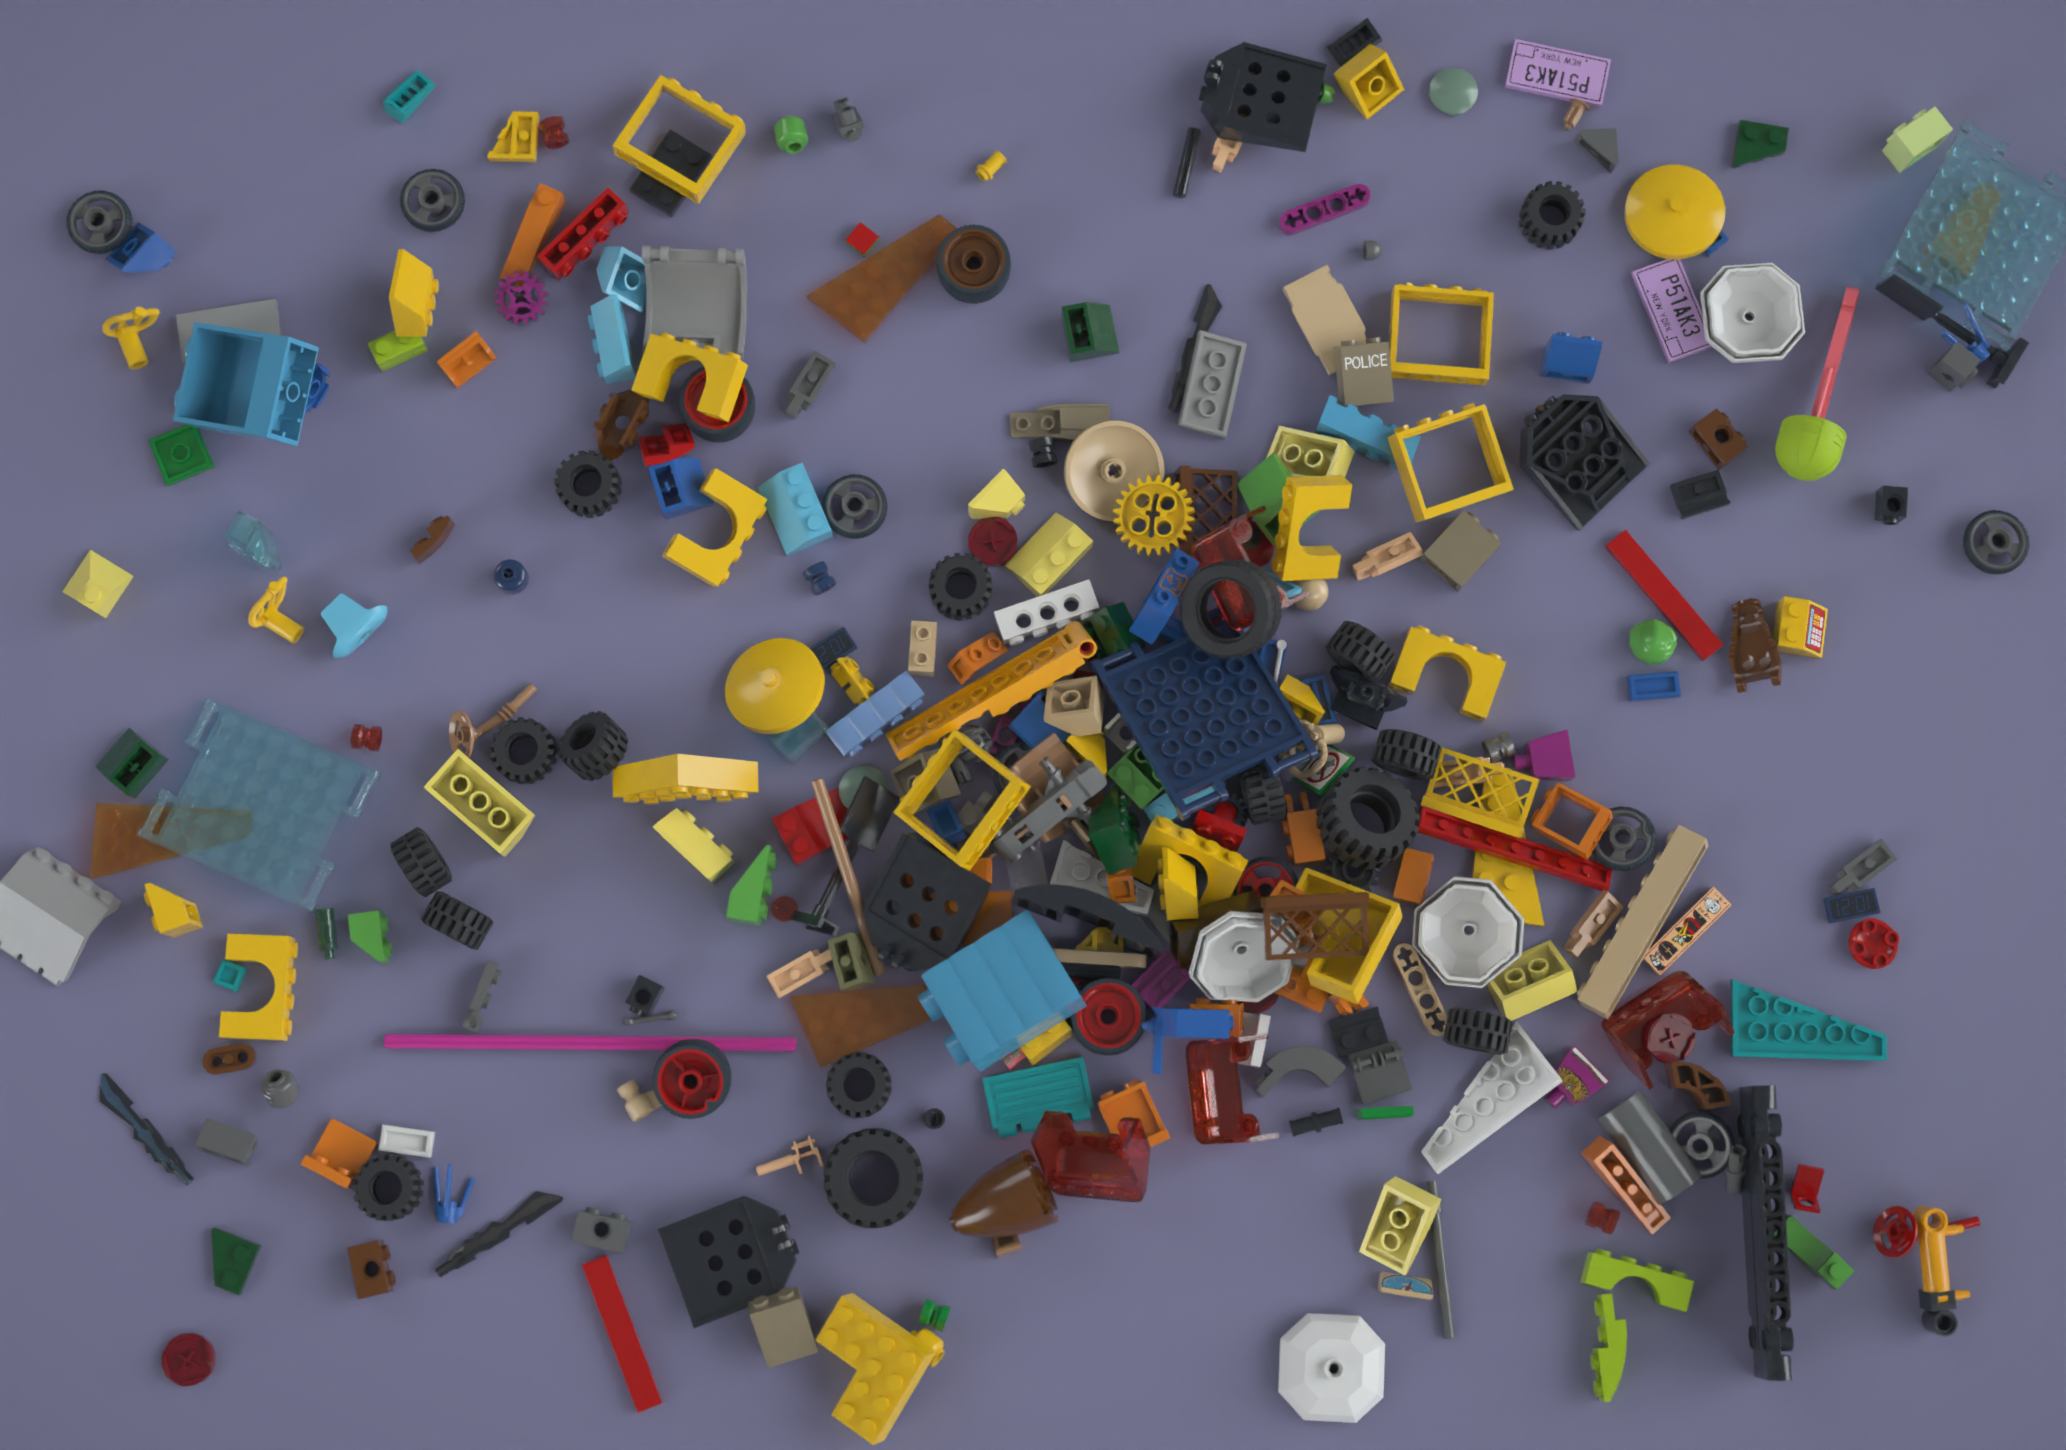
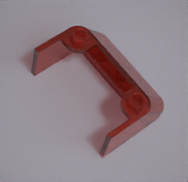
M1265 506L1241 515L1194 541L1191 551L1194 559L1200 562L1199 568L1202 569L1206 565L1228 559L1250 561L1242 543L1248 541L1252 536V527L1249 521L1266 510ZM1227 580L1216 585L1212 590V594L1229 626L1236 631L1249 628L1254 620L1255 606L1253 598L1247 589L1237 582ZM1277 586L1281 596L1282 611L1311 596L1309 591L1289 600L1285 591Z
M1685 971L1671 973L1612 1012L1609 1019L1604 1018L1601 1024L1605 1035L1627 1068L1649 1090L1654 1086L1646 1070L1652 1064V1057L1645 1047L1644 1036L1651 1020L1659 1014L1667 1012L1680 1014L1691 1022L1692 1028L1695 1030H1707L1717 1023L1730 1036L1735 1034L1723 1004Z
M1268 1033L1232 1036L1229 1039L1195 1040L1189 1042L1186 1046L1185 1054L1195 1138L1200 1144L1248 1143L1279 1138V1133H1260L1257 1117L1251 1113H1243L1238 1062L1246 1061L1250 1057V1041L1268 1039Z

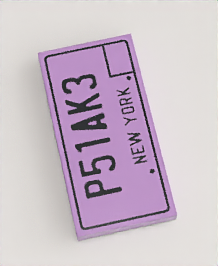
M1515 39L1505 88L1565 101L1575 98L1583 101L1588 106L1601 108L1611 59Z
M1666 259L1631 273L1668 364L1713 348L1705 341L1702 311L1680 259Z

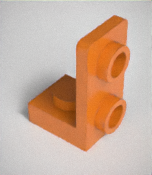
M991 632L959 651L947 664V667L960 684L963 685L979 669L1004 655L1008 649L996 633Z
M1132 867L1108 875L1106 871L1110 899L1117 903L1136 901Z
M1197 997L1196 1002L1189 1003V1009L1230 1010L1229 1015H1233L1234 1024L1233 1030H1229V1036H1241L1244 1034V1003H1237V1000L1211 1002V999H1208V997Z

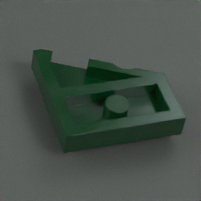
M1740 120L1737 128L1732 168H1738L1750 162H1759L1767 157L1783 155L1786 151L1789 128Z
M213 1227L211 1234L214 1286L241 1295L262 1245Z

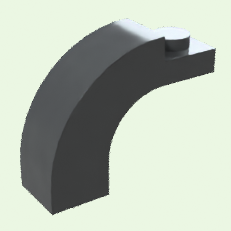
M1313 1047L1290 1048L1276 1054L1264 1064L1271 1073L1268 1075L1264 1072L1255 1082L1258 1085L1255 1092L1260 1097H1265L1283 1075L1294 1070L1306 1071L1315 1076L1326 1087H1329L1345 1070L1346 1066L1336 1057L1321 1049Z

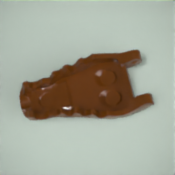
M1755 598L1740 600L1732 605L1734 625L1732 626L1731 645L1729 646V663L1736 681L1737 692H1747V683L1770 678L1773 686L1781 685L1782 662L1780 653L1764 619L1761 603Z

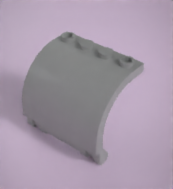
M643 245L642 260L645 264L646 324L642 353L644 354L650 333L660 336L661 332L674 336L676 341L682 342L683 338L696 342V347L704 349L705 345L719 349L718 353L726 355V352L729 351L740 355V360H743L747 316V276L744 248H736V251H727L726 248H718V250L669 249L668 246L651 248V246Z

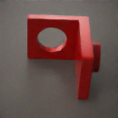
M1798 1164L1790 1190V1197L1795 1210L1820 1214L1821 1209L1817 1195L1824 1175L1823 1168ZM1799 1201L1808 1202L1812 1206L1803 1205Z

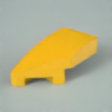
M1098 927L1075 950L1123 953V937L1118 936V945L1108 941L1112 931L1108 930V927Z

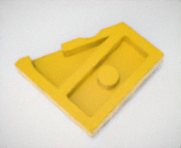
M513 111L507 121V126L500 132L494 149L489 151L487 155L488 160L499 162H536L539 129L538 112Z

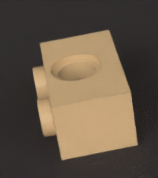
M911 621L908 664L910 676L934 677L937 622Z

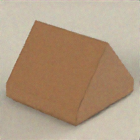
M1018 1235L991 1238L998 1258L1022 1250Z

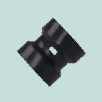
M1041 437L1029 441V448L1034 456L1032 458L1034 468H1045L1057 464L1056 454L1052 450L1054 447L1052 437Z

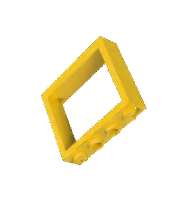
M660 75L614 142V155L699 204L745 136V123L739 116L735 114L729 115L724 112L715 102L709 103L703 100L696 91L691 89L688 91L681 87L677 80L671 77L667 79ZM663 92L670 94L731 130L697 183L628 144Z
M1408 282L1406 284L1394 285L1391 293L1389 325L1392 378L1485 386L1489 380L1494 292L1482 291L1481 288H1475L1472 291L1463 290L1459 286H1450L1448 289L1438 288L1434 284H1426L1423 287L1413 286L1412 283ZM1400 300L1482 306L1479 369L1396 362Z
M1474 403L1460 407L1462 412L1454 414L1453 410L1438 414L1440 419L1432 421L1431 417L1416 422L1417 427L1409 428L1408 424L1394 429L1395 434L1387 437L1416 523L1514 490L1485 404L1475 407ZM1471 417L1494 486L1426 509L1403 440Z
M954 729L948 738H944L943 745L938 752L930 757L927 767L922 774L914 779L912 788L900 799L901 803L893 813L960 867L970 870L1031 786L966 735ZM965 746L1008 779L1010 783L961 850L958 851L915 817L914 814L957 754Z

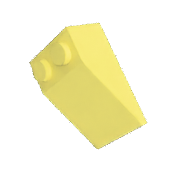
M1279 426L1267 457L1275 453L1293 477L1342 475L1345 478L1355 451L1342 439Z
M1396 1176L1384 1184L1359 1252L1406 1275L1432 1225L1441 1199Z

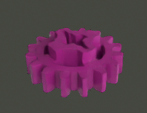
M515 271L513 278L506 274L507 281L505 283L498 282L502 287L501 290H494V293L499 296V299H496L494 303L502 306L499 308L498 313L503 314L506 312L505 320L509 321L513 317L515 325H518L520 320H523V323L528 325L530 318L537 322L536 315L538 313L545 314L541 309L542 306H549V303L543 300V297L549 296V293L541 290L545 287V283L537 284L536 282L539 277L534 275L530 279L528 271H525L523 276H520V273ZM516 282H526L521 287L514 288L511 286ZM534 289H536L538 294L537 303L533 301L532 293ZM513 291L521 295H523L526 292L525 298H527V301H529L531 304L529 305L526 302H519V304H517L519 300L518 298H516V295L513 294ZM506 293L510 295L511 303L509 308L505 302ZM528 308H529L530 310H532L531 312H529V313H527V314H523V315L517 314V313H519L522 309H528Z

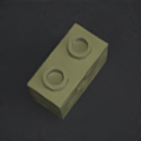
M847 933L827 940L840 990L855 991L875 984L861 934Z

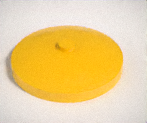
M1664 165L1644 173L1633 184L1626 199L1624 217L1631 237L1641 248L1660 258L1679 260L1694 257L1708 249L1715 242L1724 223L1725 204L1719 188L1701 171L1684 165Z
M774 638L762 641L746 650L729 671L725 684L727 706L735 719L750 731L760 734L786 732L803 723L818 706L824 691V671L815 654L799 641L788 638Z

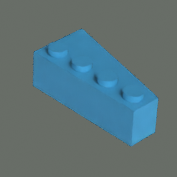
M1329 395L1315 434L1345 440L1355 452L1358 451L1366 454L1365 457L1372 461L1378 462L1382 460L1388 462L1390 467L1398 470L1387 437L1395 434L1394 429L1399 428V426L1395 424L1385 426L1379 417L1373 414L1363 416L1357 411V407L1351 404L1341 406L1336 403L1338 398ZM1419 435L1403 440L1410 462H1412L1421 438Z

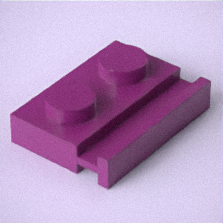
M1166 950L1132 986L1140 993L1144 1002L1151 1009L1162 1008L1191 978L1189 972L1185 968L1180 969L1175 959Z

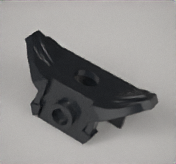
M1337 665L1333 666L1330 670L1332 680L1338 689L1331 710L1374 730L1378 729L1384 712L1405 707L1407 703L1406 697L1399 695L1386 685L1383 687L1359 676L1360 673L1348 671Z

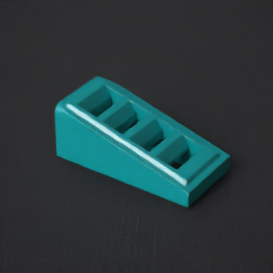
M416 70L383 100L384 110L403 124L436 87L435 83ZM417 82L424 88L420 89L414 83ZM410 89V90L413 91L416 95H415V96L412 95L410 92H408V90ZM404 97L405 99L408 100V102L406 103V102H405L404 100H402L401 98Z

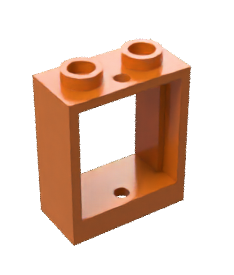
M1557 782L1554 788L1550 787L1544 796V801L1546 802L1541 809L1537 808L1531 818L1533 831L1588 860L1613 818L1612 810ZM1562 797L1596 815L1579 845L1544 827Z

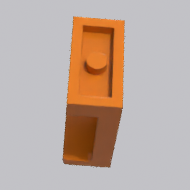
M1137 1079L1123 1085L1125 1090L1115 1094L1114 1090L1101 1095V1101L1097 1103L1122 1160L1171 1138L1158 1114L1145 1082L1139 1083Z

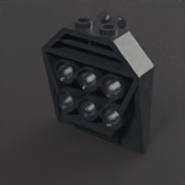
M1243 42L1209 61L1204 75V82L1207 87L1202 85L1198 99L1203 101L1200 111L1220 139L1305 152L1327 64Z
M1563 394L1556 398L1551 396L1542 405L1540 404L1535 408V413L1524 418L1526 426L1520 433L1519 466L1577 531L1582 529L1650 464L1598 396ZM1585 422H1588V423L1591 424V426H1592V431H1591V433H1587V432L1585 431V429H1584V423H1585ZM1568 438L1574 442L1573 450H1570L1566 445ZM1605 444H1608L1612 449L1610 456L1604 452ZM1550 455L1556 458L1557 464L1555 467L1549 464L1548 458ZM1588 460L1591 461L1594 465V471L1592 473L1589 472L1586 468V463ZM1570 477L1576 481L1575 490L1569 486L1568 481Z
M903 832L862 909L871 944L878 949V960L884 962L887 958L892 957L894 959L891 968L898 970L902 967L910 972L932 968L947 960L962 949L993 884L970 870L960 867L952 859L907 832ZM907 873L914 878L913 886L909 885L906 881ZM928 887H932L935 890V899L929 897ZM893 900L899 903V912L892 908ZM950 900L956 902L958 906L957 912L950 909ZM914 913L921 917V925H917L914 922ZM936 926L940 927L943 931L942 939L935 934Z
M742 1196L658 1229L693 1328L748 1308V1302L753 1301L755 1298L773 1295L785 1288L797 1262L796 1255L800 1253L795 1239H789L787 1230L791 1228L785 1214L781 1215L780 1211L750 1197ZM736 1219L740 1220L744 1226L743 1231L739 1235L733 1234L730 1230L731 1222ZM705 1231H710L714 1235V1242L710 1246H705L701 1242V1235ZM743 1244H748L753 1250L752 1256L749 1259H743L739 1255V1249ZM715 1255L723 1260V1267L719 1271H715L710 1267V1259ZM752 1269H757L762 1274V1279L758 1284H752L748 1279V1273ZM723 1280L729 1281L732 1285V1292L727 1296L722 1295L719 1291V1284Z

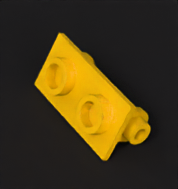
M848 656L838 658V662L830 667L832 670L831 675L841 687L848 683L851 684L845 692L855 705L859 706L875 694L874 685L870 680L861 675L858 671L859 666L853 659L848 658Z

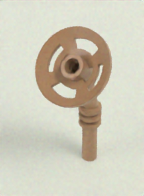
M530 683L510 703L506 702V707L502 706V710H498L497 715L477 728L472 727L468 715L463 710L454 711L449 723V739L453 753L457 749L464 753L460 747L462 744L466 748V753L464 754L470 758L474 742L504 721L507 722L509 717H514L513 713L517 714V709L537 689Z

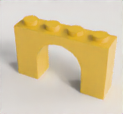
M661 332L660 336L650 333L631 391L640 396L664 402L674 372L684 363L700 361L706 370V384L697 410L706 416L729 422L748 367L746 363L740 360L741 356L729 351L726 352V355L718 353L719 349L705 345L704 349L696 347V342L684 338L682 342L675 340L674 336Z
M714 468L710 470L699 492L719 503L728 511L732 520L730 538L722 547L716 550H709L697 545L679 533L674 534L662 557L712 587H717L719 584L723 585L730 575L728 568L732 562L736 563L741 556L742 550L740 547L744 540L748 541L755 530L752 526L756 519L760 520L767 509L764 506L767 499L719 469Z
M1342 475L1286 477V483L1282 489V510L1279 511L1278 515L1279 530L1275 536V556L1271 561L1272 571L1282 581L1338 578L1341 555L1331 545H1300L1299 531L1303 522L1316 511L1349 508L1352 484Z
M1411 626L1407 632L1387 687L1412 695L1426 662L1441 656L1453 658L1465 668L1468 675V688L1459 714L1483 722L1488 715L1506 662L1502 661V657L1497 654L1487 652L1486 655L1478 652V648L1473 645L1464 643L1462 646L1454 643V639L1449 636L1440 634L1438 637L1430 634V630L1425 627L1416 626L1414 628Z
M1156 814L1140 845L1137 865L1132 867L1133 877L1150 885L1158 871V858H1163L1162 848L1168 847L1177 854L1192 856L1204 866L1208 876L1207 887L1198 903L1199 907L1231 897L1249 860L1243 858L1237 852H1231L1221 847L1213 840H1207L1197 835L1191 829L1183 828L1173 823L1169 818L1160 817Z
M227 934L225 959L235 962H258L264 964L273 974L275 990L269 1003L260 1010L254 1012L221 1011L220 1038L287 1041L288 1035H291L292 1020H289V1011L294 1007V995L291 994V986L296 981V969L293 968V960L298 955V943L295 942V938L275 935Z

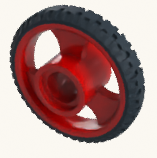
M1269 856L1258 857L1247 863L1234 889V896L1243 894V886L1248 885L1253 887L1252 890H1256L1261 899V897L1266 896L1261 892V885L1263 883L1270 884L1274 890L1281 880L1296 887L1299 880L1291 866L1283 860ZM1273 866L1281 870V874L1278 878L1273 876L1258 878L1254 873V868Z

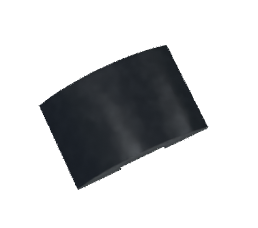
M1057 884L1027 886L1015 889L1013 905L1059 923H1061L1063 915L1067 914L1098 927H1108V930L1112 931L1109 942L1118 945V936L1123 937L1124 948L1147 955V957L1155 960L1162 951V944L1141 919L1124 906L1101 894L1078 887Z

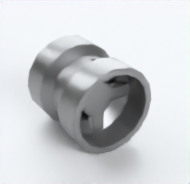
M1507 732L1498 734L1497 738L1493 740L1489 738L1481 742L1486 758H1490V763H1497L1504 756L1511 757L1516 754L1514 744Z

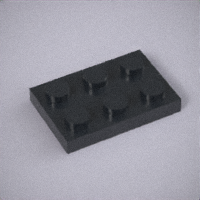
M671 129L651 156L695 183L712 159L710 153ZM641 171L630 187L631 193L671 218L685 199L684 195Z

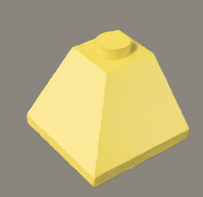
M1002 469L968 504L969 516L972 519H986L991 517L1008 518L1012 513L1017 515L1025 506L1023 503L1025 501V494L1007 471Z
M90 550L62 592L106 618L134 576Z

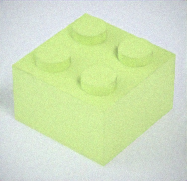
M1936 107L1929 111L1923 109L1913 117L1910 123L1906 124L1904 122L1893 131V134L1886 139L1888 144L1882 151L1897 171L1901 173L1937 148L1952 132L1953 128Z

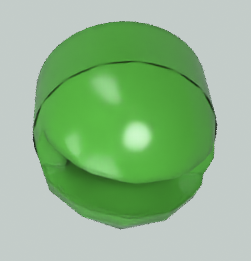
M1322 83L1318 103L1327 104L1334 100L1332 93L1335 94V90L1331 85Z

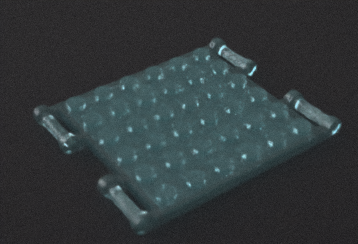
M1965 119L1888 259L1880 269L1879 275L1886 278L1895 274L1925 295L1933 285L1959 302H1966L1969 308L1972 309V314L1982 334L2000 344L1999 347L2008 351L2066 248V197L2051 188V186H2054L2066 193V181L2059 178L2056 172L2050 170L2045 175L2043 181L2040 182L2002 159L2009 144L2003 140L2001 142L1975 127L1972 121ZM1967 134L1995 150L1994 153L1966 137ZM1897 263L1924 281L1922 284L1917 283L1894 269V265ZM1980 315L2008 331L2007 335L2001 334L1978 320ZM1967 317L1963 325L1968 329H1972L1971 321Z
M206 698L203 703L205 707L190 736H186L183 742L186 746L200 751L199 756L178 796L159 788L156 794L158 798L143 827H139L136 835L313 912L317 905L315 901L329 873L333 872L336 867L334 863L319 857L341 813L355 819L360 818L363 804L375 780L378 781L382 773L224 706L210 698ZM213 712L220 713L205 744L199 742ZM360 775L366 776L352 806L346 805ZM166 803H172L173 806L159 834H153L152 831ZM314 867H320L306 898H301L300 896Z

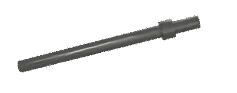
M1437 1180L1427 1181L1428 1193L1439 1198ZM1441 1201L1432 1222V1234L1444 1339L1455 1338L1441 1220V1212L1443 1211Z

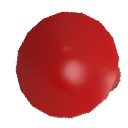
M1867 918L1857 923L1850 931L1848 939L1849 951L1854 960L1861 966L1869 969H1881L1889 965L1896 957L1900 938L1898 933L1893 931L1884 921Z

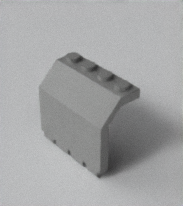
M36 847L23 854L0 881V942H2L0 949L16 960L23 955L22 964L37 974L44 969L42 977L59 986L61 982H65L70 978L90 934L106 916L118 910L121 901L115 898L111 892L103 890L94 884L88 877L74 871L70 865L51 856L47 850Z

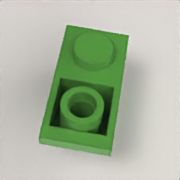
M379 910L348 914L351 941L377 961L383 964L390 963L389 957L392 956V945L390 941H387L386 931L390 929L388 916H384V912Z

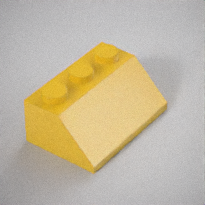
M398 249L389 293L396 337H426L428 326H432L433 323L431 310H435L436 307L434 294H438L439 291L438 279H434L431 267L404 249Z

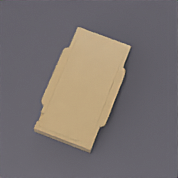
M1328 265L1283 287V291L1292 306V313L1316 356H1319L1328 375L1331 376L1336 373L1334 347H1340L1341 341L1356 340L1357 345L1366 344L1365 339L1367 337L1364 334L1366 328L1343 285L1337 284L1335 278H1332Z

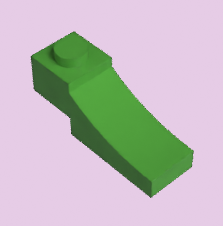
M1792 1215L1786 1217L1788 1250L1831 1289L1837 1290L1854 1270L1836 1252H1833L1817 1239ZM1776 1229L1773 1231V1236H1774V1237H1775L1776 1234H1777V1230H1776Z

